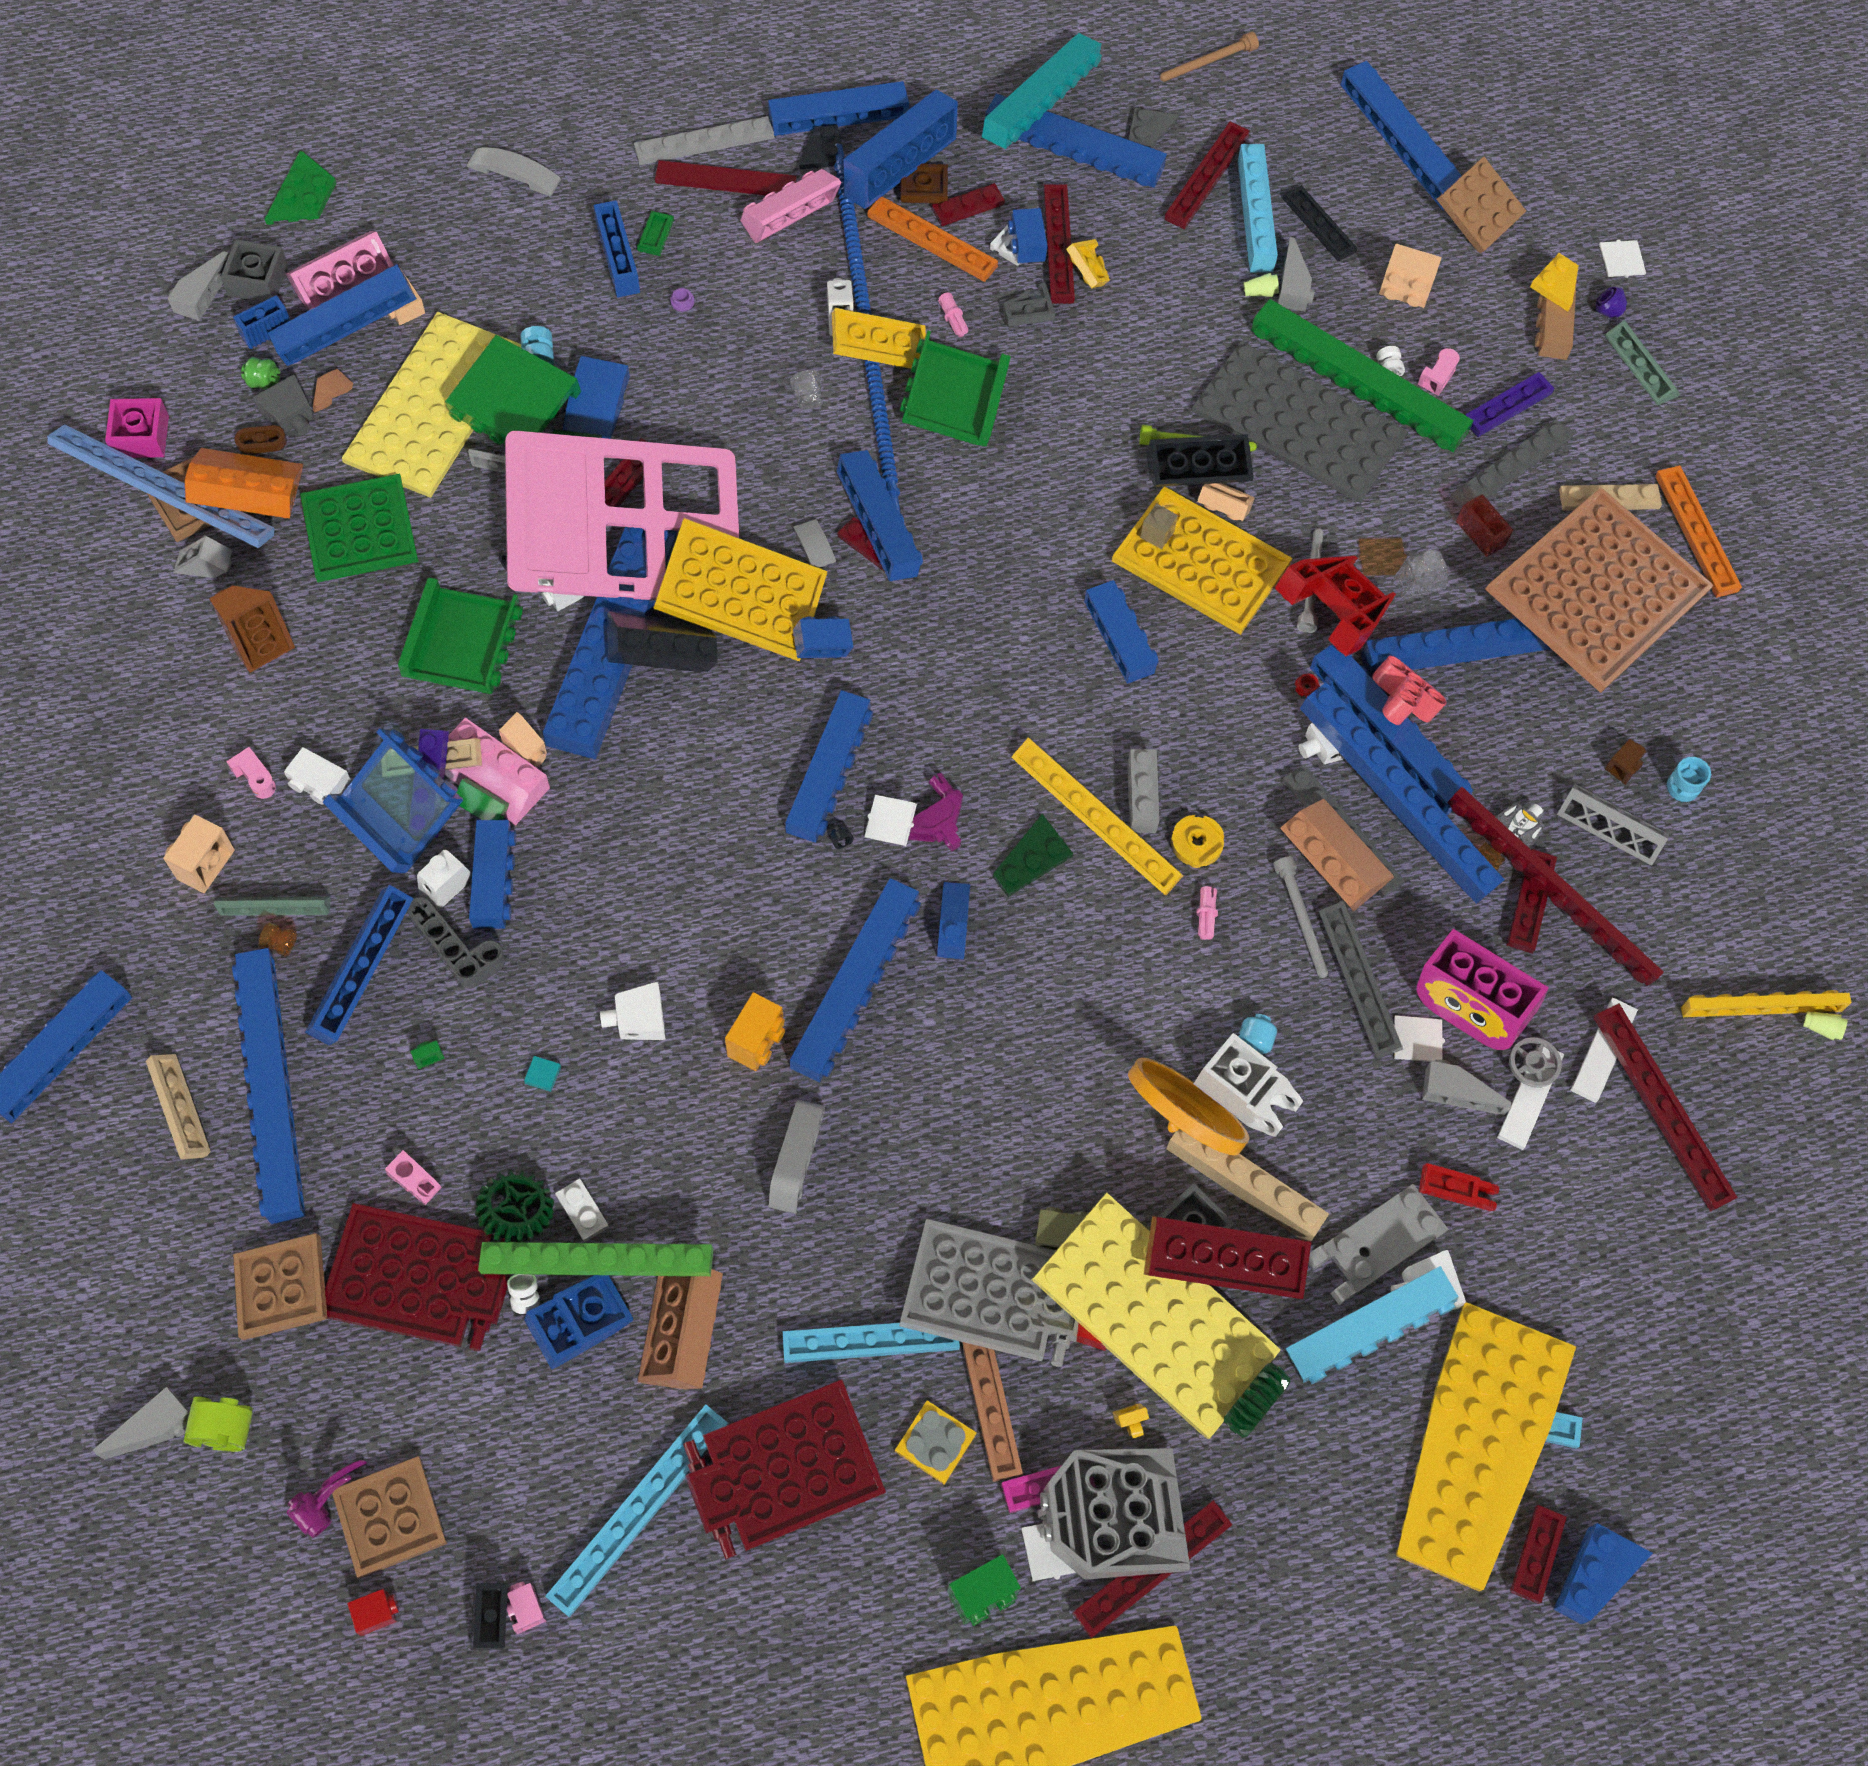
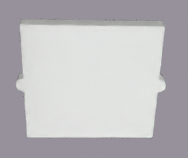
M1637 240L1600 242L1599 245L1608 277L1625 276L1628 278L1632 275L1646 274Z
M875 795L871 813L868 814L869 821L865 837L906 846L910 829L914 826L912 821L917 804Z
M1394 1016V1026L1403 1046V1050L1394 1053V1059L1427 1062L1442 1060V1044L1445 1042V1039L1442 1038V1019Z
M1044 1520L1042 1524L1021 1528L1032 1581L1052 1577L1058 1580L1062 1575L1076 1573L1051 1552L1050 1542H1045V1538L1040 1537V1529L1044 1528V1523H1047V1520Z

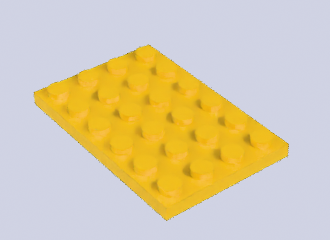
M1165 486L1112 556V562L1240 635L1283 576L1288 566H1290L1293 559ZM1156 503L1178 515L1175 531L1163 549L1140 538L1143 522Z
M684 518L653 609L800 661L801 658H797L793 629L800 619L814 617L828 571Z

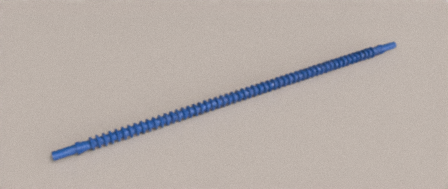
M835 144L838 148L834 170L837 171L836 177L841 181L838 195L842 212L841 216L843 217V227L845 228L846 248L849 255L856 310L859 313L871 315L854 202L844 197L842 144ZM864 360L866 376L868 378L867 382L869 384L868 388L870 390L869 394L871 396L870 400L872 402V412L874 413L873 418L875 419L874 424L876 440L878 442L877 447L879 448L878 453L880 454L879 459L881 460L880 465L882 466L881 471L883 472L882 477L885 479L889 494L894 497L895 506L900 514L898 499L900 490L896 485L898 478L895 471L896 466L891 442L892 438L890 436L891 432L889 430L890 426L888 424L889 420L887 418L888 414L886 412L887 408L885 406V396L883 395L884 390L882 389L879 362Z

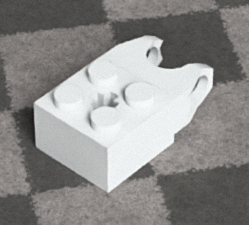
M1234 1033L1207 1063L1193 1083L1248 1127L1273 1137L1277 1136L1283 1126L1270 1105H1277L1296 1112L1303 1103V1100L1294 1090L1288 1079L1276 1070L1278 1067ZM1285 1095L1291 1097L1294 1103L1288 1101ZM1265 1121L1270 1122L1274 1128L1268 1126Z

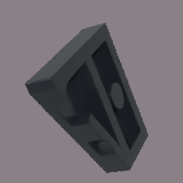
M838 125L814 128L799 161L800 170L833 167L835 165L838 148L835 144H841Z

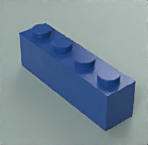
M617 200L595 204L596 225L616 296L618 298L640 293L638 273Z
M1114 580L1087 589L1084 603L1126 683L1128 684L1155 674L1156 666L1159 662L1157 653L1154 649H1150L1147 643V635L1136 623L1135 612L1132 608H1128L1123 590L1117 587Z
M476 820L469 920L473 929H505L506 920H511V904H507L508 895L513 894V880L509 879V870H514L515 857L514 854H511V846H516V830H512L509 820Z

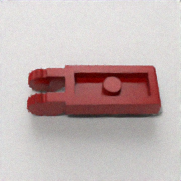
M1426 1163L1423 1165L1419 1186L1420 1193L1470 1207L1496 1211L1497 1203L1478 1197V1191L1489 1195H1496L1499 1193V1186L1482 1181L1479 1177Z

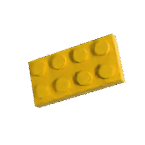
M834 308L832 312L833 354L911 369L914 358L919 359L920 354L916 353L919 339H925L926 328L925 325Z

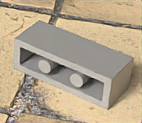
M1130 749L1127 761L1129 827L1136 833H1156L1159 824L1157 750Z

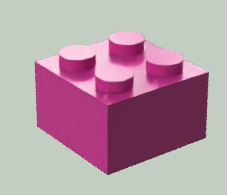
M110 399L105 438L107 445L132 458L165 457L169 415L162 399Z

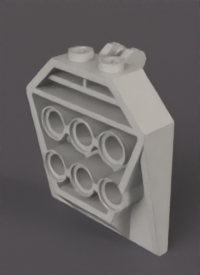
M1173 1448L1074 1450L1044 1488V1493H1040L1041 1509L1037 1511L1038 1518L1047 1520V1523H1044V1528L1040 1529V1537L1045 1538V1542H1050L1051 1552L1084 1580L1190 1570ZM1131 1474L1135 1476L1138 1485H1129L1125 1480V1475ZM1089 1478H1099L1102 1481L1103 1488L1096 1489L1092 1487ZM1136 1504L1139 1506L1142 1516L1132 1515L1129 1505ZM1093 1508H1103L1107 1518H1097L1094 1515ZM1133 1535L1143 1536L1146 1541V1547L1137 1546L1134 1543ZM1097 1538H1106L1110 1542L1111 1549H1101L1098 1546Z

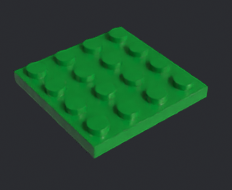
M400 474L300 493L317 583L419 562Z

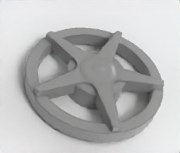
M1529 1037L1519 1041L1513 1047L1509 1056V1065L1513 1075L1520 1082L1530 1087H1546L1552 1084L1561 1072L1562 1061L1558 1051L1552 1044L1541 1038ZM1528 1043L1539 1044L1537 1051L1529 1053L1520 1048V1046ZM1543 1047L1552 1053L1556 1064L1547 1062L1546 1056L1542 1053ZM1516 1052L1524 1059V1066L1517 1069L1515 1064ZM1544 1069H1556L1552 1078L1543 1081L1541 1072ZM1528 1071L1534 1074L1537 1082L1525 1078L1521 1073Z

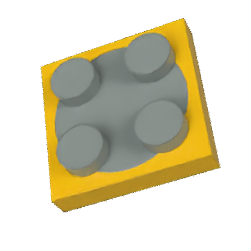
M926 1401L895 1449V1453L945 1485L977 1433L934 1404Z

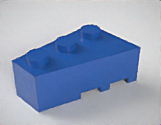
M1598 1523L1587 1528L1554 1610L1581 1625L1591 1621L1653 1553Z

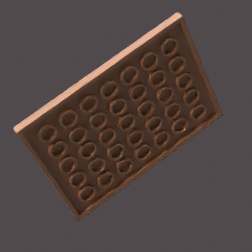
M1601 487L1489 583L1485 590L1602 693L1705 596L1714 585Z

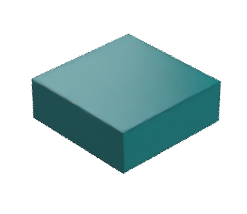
M534 1056L524 1083L551 1092L561 1065Z

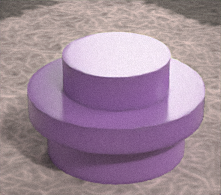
M676 289L670 298L671 306L677 311H688L694 306V296L688 289Z

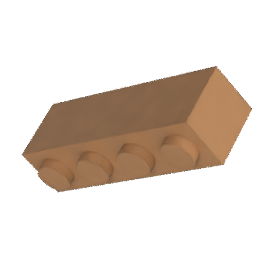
M1576 285L1573 304L1568 312L1540 294L1537 308L1541 309V313L1538 314L1536 328H1540V332L1537 333L1535 339V347H1539L1538 356L1567 360L1573 347Z

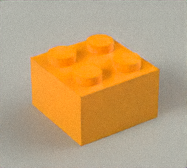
M753 992L725 1037L727 1057L754 1071H757L760 1065L765 1066L772 1054L770 1048L774 1042L779 1043L786 1030L783 1028L785 1019L783 1018L782 1007Z

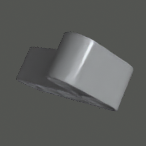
M797 1099L772 1176L769 1208L797 1214L798 1201L802 1197L804 1179L820 1131L825 1106Z

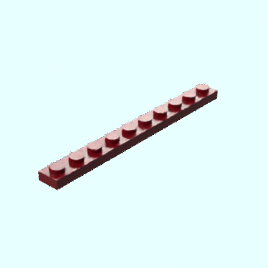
M1461 787L1447 802L1455 814L1463 817L1477 834L1485 837L1495 851L1502 853L1510 860L1516 870L1523 872L1537 889L1547 894L1555 906L1562 908L1577 926L1586 930L1591 935L1593 941L1611 953L1612 958L1617 963L1623 964L1638 982L1648 986L1664 973L1661 968L1466 789Z

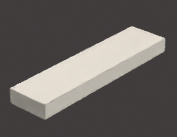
M1612 998L1607 1009L1620 1003L1632 1023L1638 1009ZM1599 1027L1570 1090L1595 1103L1599 1100L1617 1059Z
M1539 1044L1536 1045L1534 1051H1537ZM1543 1047L1542 1053L1546 1056L1547 1062L1556 1064L1552 1053ZM1558 1051L1562 1061L1564 1054ZM1544 1069L1541 1072L1543 1081L1552 1078L1556 1069ZM1528 1071L1524 1073L1525 1078L1537 1082L1534 1074ZM1521 1082L1497 1138L1523 1150L1552 1084L1542 1088H1534Z

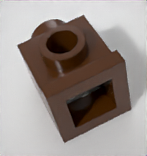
M1629 739L1611 758L1605 770L1626 785L1633 774L1635 775L1644 764L1641 759L1646 754L1645 748Z

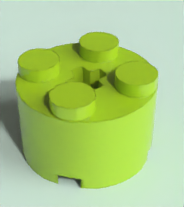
M194 1397L183 1442L199 1448L203 1444L213 1447L212 1450L239 1452L245 1449L253 1408L238 1405L239 1401L232 1398H220L218 1403L211 1402L212 1400L209 1398Z

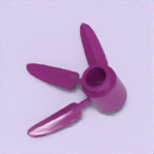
M359 1460L337 1471L322 1483V1487L314 1494L311 1492L305 1495L303 1492L298 1493L288 1502L287 1505L290 1508L286 1512L287 1515L305 1535L309 1534L312 1538L317 1537L332 1523L328 1517L329 1512L323 1507V1504L337 1488L351 1480V1476L346 1474L367 1464V1462Z

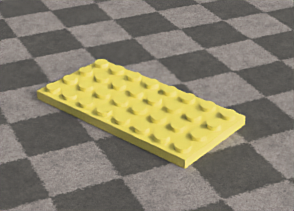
M437 312L341 458L343 463L377 477L400 474L403 487L431 498L473 432L469 424L463 421L457 422L450 417L445 401L496 334ZM504 338L505 340H507V341H509V342H511V343H513V344H515V345H517L518 347L521 348V344H520V343H517V342H514V341L509 340V339H507V338Z
M1106 1193L1031 1280L1089 1333L1103 1343L1113 1355L1205 1438L1210 1439L1224 1422V1416L1265 1365L1272 1362L1281 1349L1210 1285L1144 1275L1150 1231Z

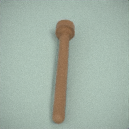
M1253 31L1246 33L1239 39V42L1161 73L1160 80L1163 82L1241 50L1244 52L1254 51L1259 47L1258 38Z

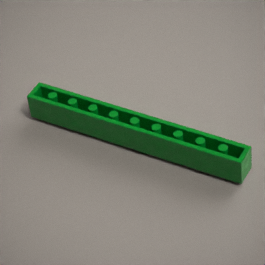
M1269 299L1254 317L1251 331L1258 338L1266 339L1274 344L1279 351H1286L1294 356L1299 363L1309 365L1319 375L1329 377L1339 387L1349 389L1359 399L1367 400L1375 405L1379 411L1392 415L1400 424H1407L1415 429L1420 436L1428 437L1435 441L1440 448L1454 452L1468 435L1474 420L1272 299Z

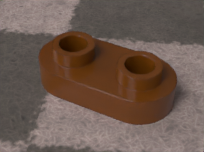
M270 425L243 428L236 433L234 441L240 452L255 454L279 451L285 447L287 438L281 427Z

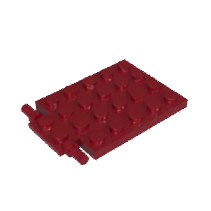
M353 1203L325 1288L327 1319L461 1347L468 1321L471 1319L474 1320L472 1325L474 1333L469 1349L480 1352L485 1333L489 1332L491 1324L497 1325L508 1288L507 1282L511 1274H481L478 1270L482 1242H492L493 1234L486 1235L484 1231ZM501 1238L500 1242H505V1239Z
M842 1379L704 1434L702 1437L712 1465L707 1466L705 1459H701L694 1439L683 1443L690 1462L687 1465L690 1473L685 1476L705 1533L712 1532L714 1539L719 1541L725 1560L737 1555L730 1538L732 1532L729 1525L735 1523L744 1550L748 1551L886 1493Z

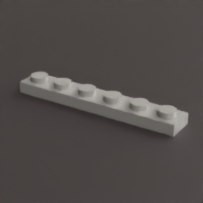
M769 116L635 142L634 148L639 165L658 162L659 160L664 161L774 139V131Z

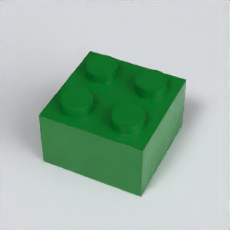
M1002 1554L950 1583L947 1593L963 1624L971 1622L973 1626H976L989 1618L990 1610L998 1607L999 1611H1002L1016 1603L1015 1600L1018 1599L1017 1595L1021 1587Z

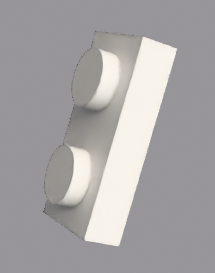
M581 1179L555 1193L584 1242L609 1228L608 1223Z

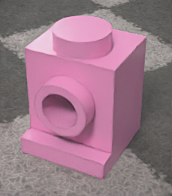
M523 1581L508 1587L507 1595L510 1602L507 1603V1612L511 1621L517 1619L518 1622L512 1625L514 1632L520 1634L546 1622L536 1591L531 1583L525 1585Z

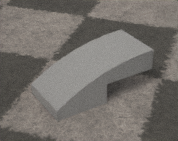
M817 519L793 527L794 534L803 548L804 556L809 565L820 568L836 562L830 544Z

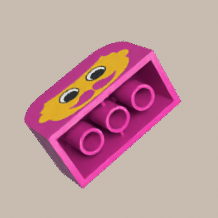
M1452 929L1425 963L1416 989L1420 1000L1433 1013L1482 1044L1496 1050H1506L1512 1046L1537 1013L1549 987L1455 929Z

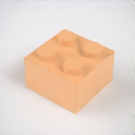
M1395 244L1379 294L1390 300L1396 299L1406 302L1413 307L1420 306L1424 308L1442 257Z
M194 815L190 822L188 821L184 824L181 834L175 843L169 845L163 859L177 880L205 894L235 849L223 828Z

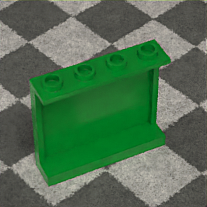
M927 330L925 339H919L916 353H919L920 356L919 359L914 358L910 371L915 373L914 378L909 377L905 392H909L908 398L904 397L900 411L904 412L902 422L986 447L992 433L1011 356L1002 353L999 362L930 341L931 331Z
M495 335L446 399L445 403L451 418L457 422L463 421L469 424L470 428L479 434L483 432L492 441L501 445L502 443L505 444L506 436L511 431L542 433L568 397L571 396L576 399L581 393L577 378L504 338Z
M428 578L398 662L401 676L492 694L494 687H499L501 682V665H506L508 661L509 651L507 647L509 642L513 643L515 639V622L520 621L522 617L523 607L519 604L518 596L514 594L510 602L440 588L438 579Z

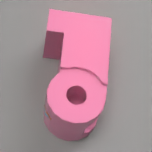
M1443 349L1440 351L1433 369L1425 367L1417 385L1439 396L1455 372L1460 359L1459 354L1453 349Z
M250 747L226 761L236 778L241 775L247 778L256 797L264 799L274 794L276 785L270 773Z
M404 1150L385 1168L387 1175L402 1186L407 1192L409 1191L424 1205L442 1188Z

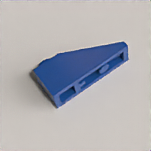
M944 882L937 957L964 959L970 884Z

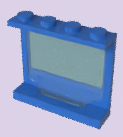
M379 728L376 733L383 739V742L342 795L328 794L323 803L391 872L406 873L459 807L463 799L457 794L458 789L453 784L444 781L439 776L440 771L436 767L422 759L423 755L421 752L404 742L405 737L395 729L390 731Z

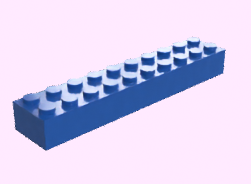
M625 527L607 571L610 576L647 577L644 529ZM674 530L664 531L666 568L678 535L677 531ZM619 584V590L633 591V585ZM597 597L543 730L547 747L596 760L632 668V665L608 662L607 613L618 612L652 616L656 600H641L628 597Z

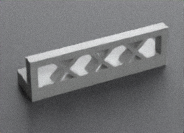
M1575 783L1557 813L1562 818L1651 866L1669 837V834ZM1573 799L1582 804L1585 814L1573 816L1565 812ZM1587 807L1592 809L1594 812L1588 813ZM1598 814L1605 816L1609 827L1601 829L1593 827L1590 817ZM1586 818V819H1587V823L1584 822V821H1582V820H1580V819ZM1611 820L1618 824L1612 826ZM1621 827L1629 829L1632 840L1624 842L1617 840L1614 829ZM1610 831L1611 836L1608 835V834H1606V833H1604V832ZM1635 833L1642 837L1636 838ZM1649 840L1657 844V847L1649 857L1640 852L1637 842ZM1634 843L1635 849L1628 845Z

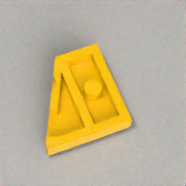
M1096 239L1072 243L1066 249L1070 254L1071 261L1079 268L1083 274L1084 281L1091 288L1101 287L1110 281L1104 267L1103 257H1097L1095 248L1098 246Z
M1558 253L1532 281L1530 288L1568 312L1573 304L1579 265Z

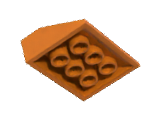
M201 448L191 460L186 473V503L290 519L303 464Z

